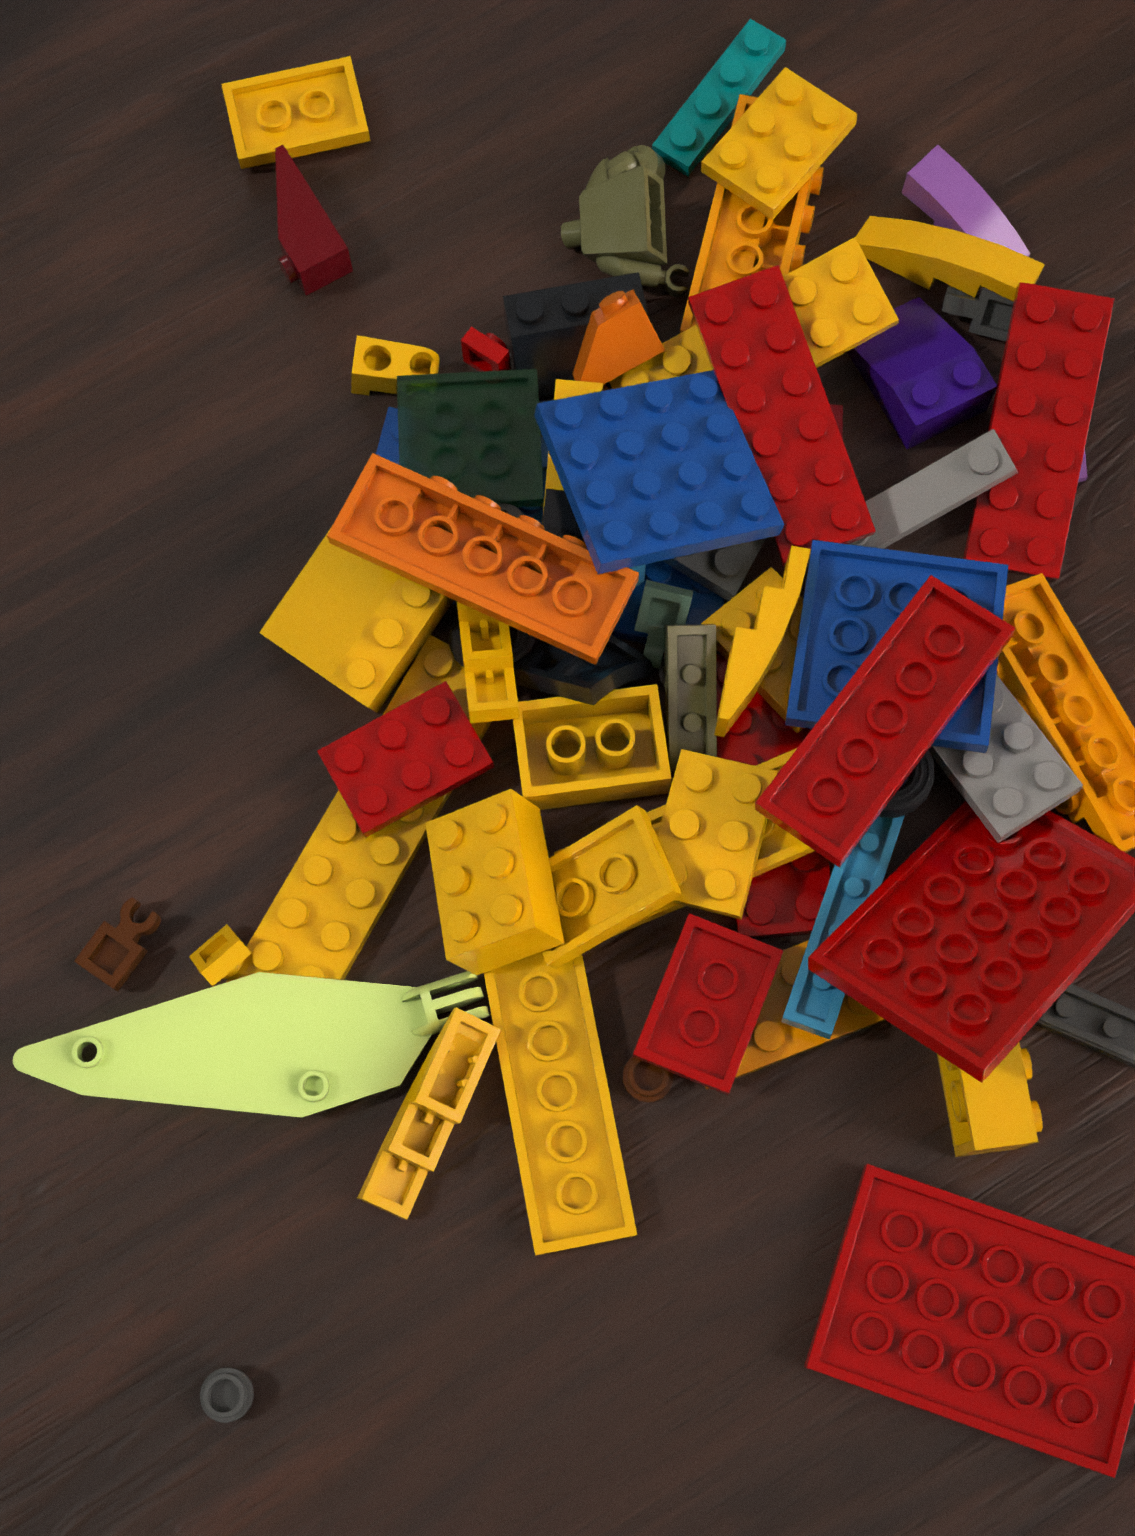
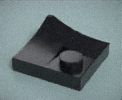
M613 635L610 636L596 665L547 642H543L514 667L516 685L590 705H595L608 693L625 683L647 678L654 674L652 663L647 657Z

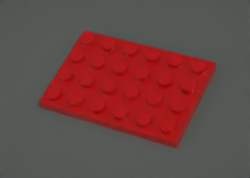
M965 801L808 957V970L983 1083L1135 913V858L1052 811H1048L1008 838L997 843L973 809Z
M866 1164L804 1367L1115 1478L1135 1403V1256Z

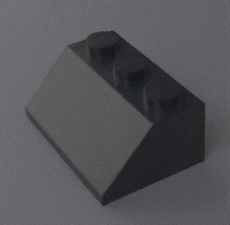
M639 272L503 296L505 325L521 404L554 398L556 379L575 381L573 371L591 313L600 308L599 303L605 297L617 291L627 293L633 289L648 316ZM609 382L605 384L608 387L612 388Z

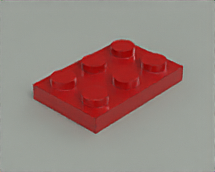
M446 681L317 750L365 838L494 768L491 757Z
M689 913L632 1057L728 1095L784 951Z

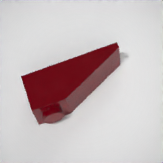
M284 145L275 148L278 240L283 256L278 258V263L289 283L297 281L307 296L353 272L348 247Z

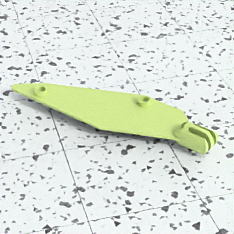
M469 971L418 987L257 972L22 1047L15 1052L13 1065L20 1072L84 1096L303 1118L400 1086L431 1036L440 1033L448 1017L438 1020L437 1015L451 1011L456 1007L460 1008L483 999L484 995L481 987H474L432 1000L431 995L477 980V975ZM487 1006L465 1011L479 1019L490 1016ZM94 1044L97 1048L96 1057L92 1061L85 1062L82 1058V1051L87 1045Z

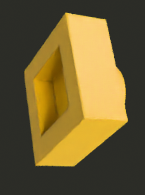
M226 924L194 951L189 958L204 978L214 986L221 979H228L235 975L243 966V960L252 953Z

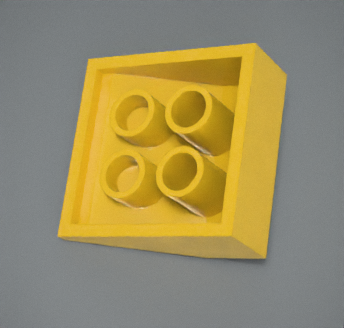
M327 533L259 633L367 708L378 713L454 600L330 544Z

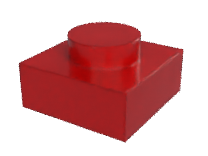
M471 326L461 339L463 361L501 385L511 372L510 355L506 344L492 333L484 335Z

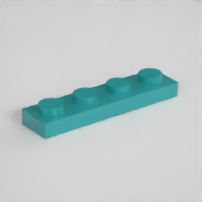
M749 19L652 144V149L663 158L664 163L687 177L691 174L734 118L739 95L750 96L784 53L786 39Z

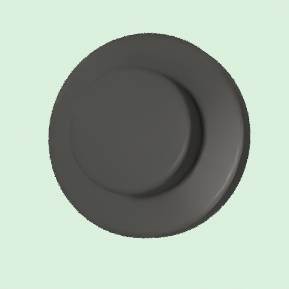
M225 1367L212 1372L205 1379L200 1390V1402L204 1412L211 1419L221 1423L233 1422L243 1417L250 1409L254 1397L253 1385L249 1377L241 1370L232 1367Z

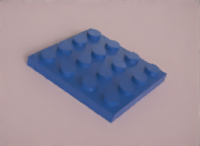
M713 370L537 403L534 416L597 574L780 535L784 522L735 413L727 406Z
M812 540L785 725L809 729L815 726L930 575L1003 620L1009 565ZM998 657L931 746L980 753L987 752Z

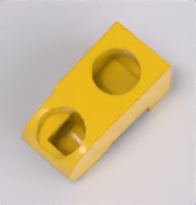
M357 335L351 373V393L370 396L371 390L392 394L401 393L413 398H429L434 396L437 387L440 357L435 351L426 347Z

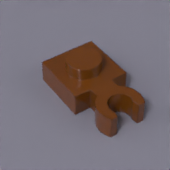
M133 897L129 898L122 905L120 910L121 922L118 926L114 928L106 921H103L74 960L75 963L117 992L148 952L137 942L142 936L155 932L162 919L152 911L146 921L135 923L134 914L141 906V903Z

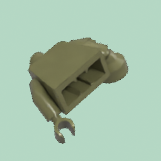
M638 145L628 151L621 152L611 160L608 158L603 159L594 169L586 189L579 196L580 219L564 222L561 226L563 244L567 249L581 247L583 255L595 262L599 270L607 275L614 277L639 272L642 286L656 288L658 284H663L666 293L670 296L681 297L685 295L688 288L674 286L670 281V277L674 275L688 277L689 270L686 266L675 264L667 271L661 270L660 266L668 264L663 180L665 163L663 158L649 146Z

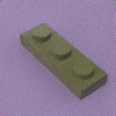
M715 624L664 625L665 738L670 772H675L681 749L717 757V736L714 735L717 722Z

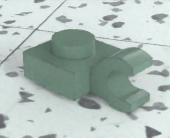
M646 580L634 631L648 634L643 655L651 661L653 668L660 669L665 649L664 625L686 624L693 591Z

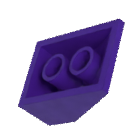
M920 297L894 308L899 319L897 325L847 351L907 450L987 411L997 389V384L975 349Z

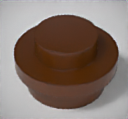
M631 1057L624 1067L623 1083L627 1092L634 1099L651 1103L662 1099L670 1091L673 1084V1073Z

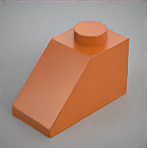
M633 289L627 293L617 291L610 294L599 303L600 308L591 313L573 376L575 381L603 383L604 385L665 351Z

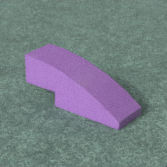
M939 145L933 148L907 173L902 194L935 221V226L957 230L988 240L1029 257L1030 252L996 203L980 184Z

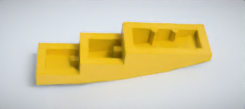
M869 216L855 237L866 259L928 290L935 279H938L974 298L983 286L1014 302L1019 282L1035 284L1045 264L1000 244L957 230L912 220Z
M791 546L784 568L781 589L764 585L758 604L754 630L736 626L729 652L714 732L715 736L724 737L753 699L774 662L800 595L811 549Z
M457 602L470 724L519 719L509 625Z
M457 1007L452 1010L379 1149L357 1197L358 1199L396 1217L408 1219L427 1173L434 1172L454 1124H460L501 1029Z

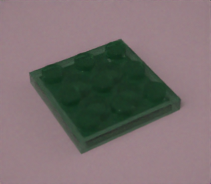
M537 369L397 376L399 465L430 479L434 475L445 478L457 487V491L472 498L476 495H481L493 500L497 504L508 503L517 508L544 506L540 429L534 416L536 405L539 403Z

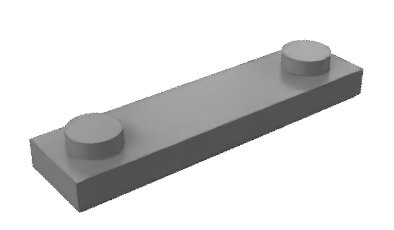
M990 430L867 500L866 505L876 532L874 535L849 544L884 549L1017 474L1018 471L995 430Z

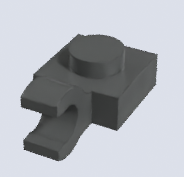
M948 286L942 311L952 315L972 318L969 326V332L1006 341L1014 302L983 286L979 296L975 298L952 286Z

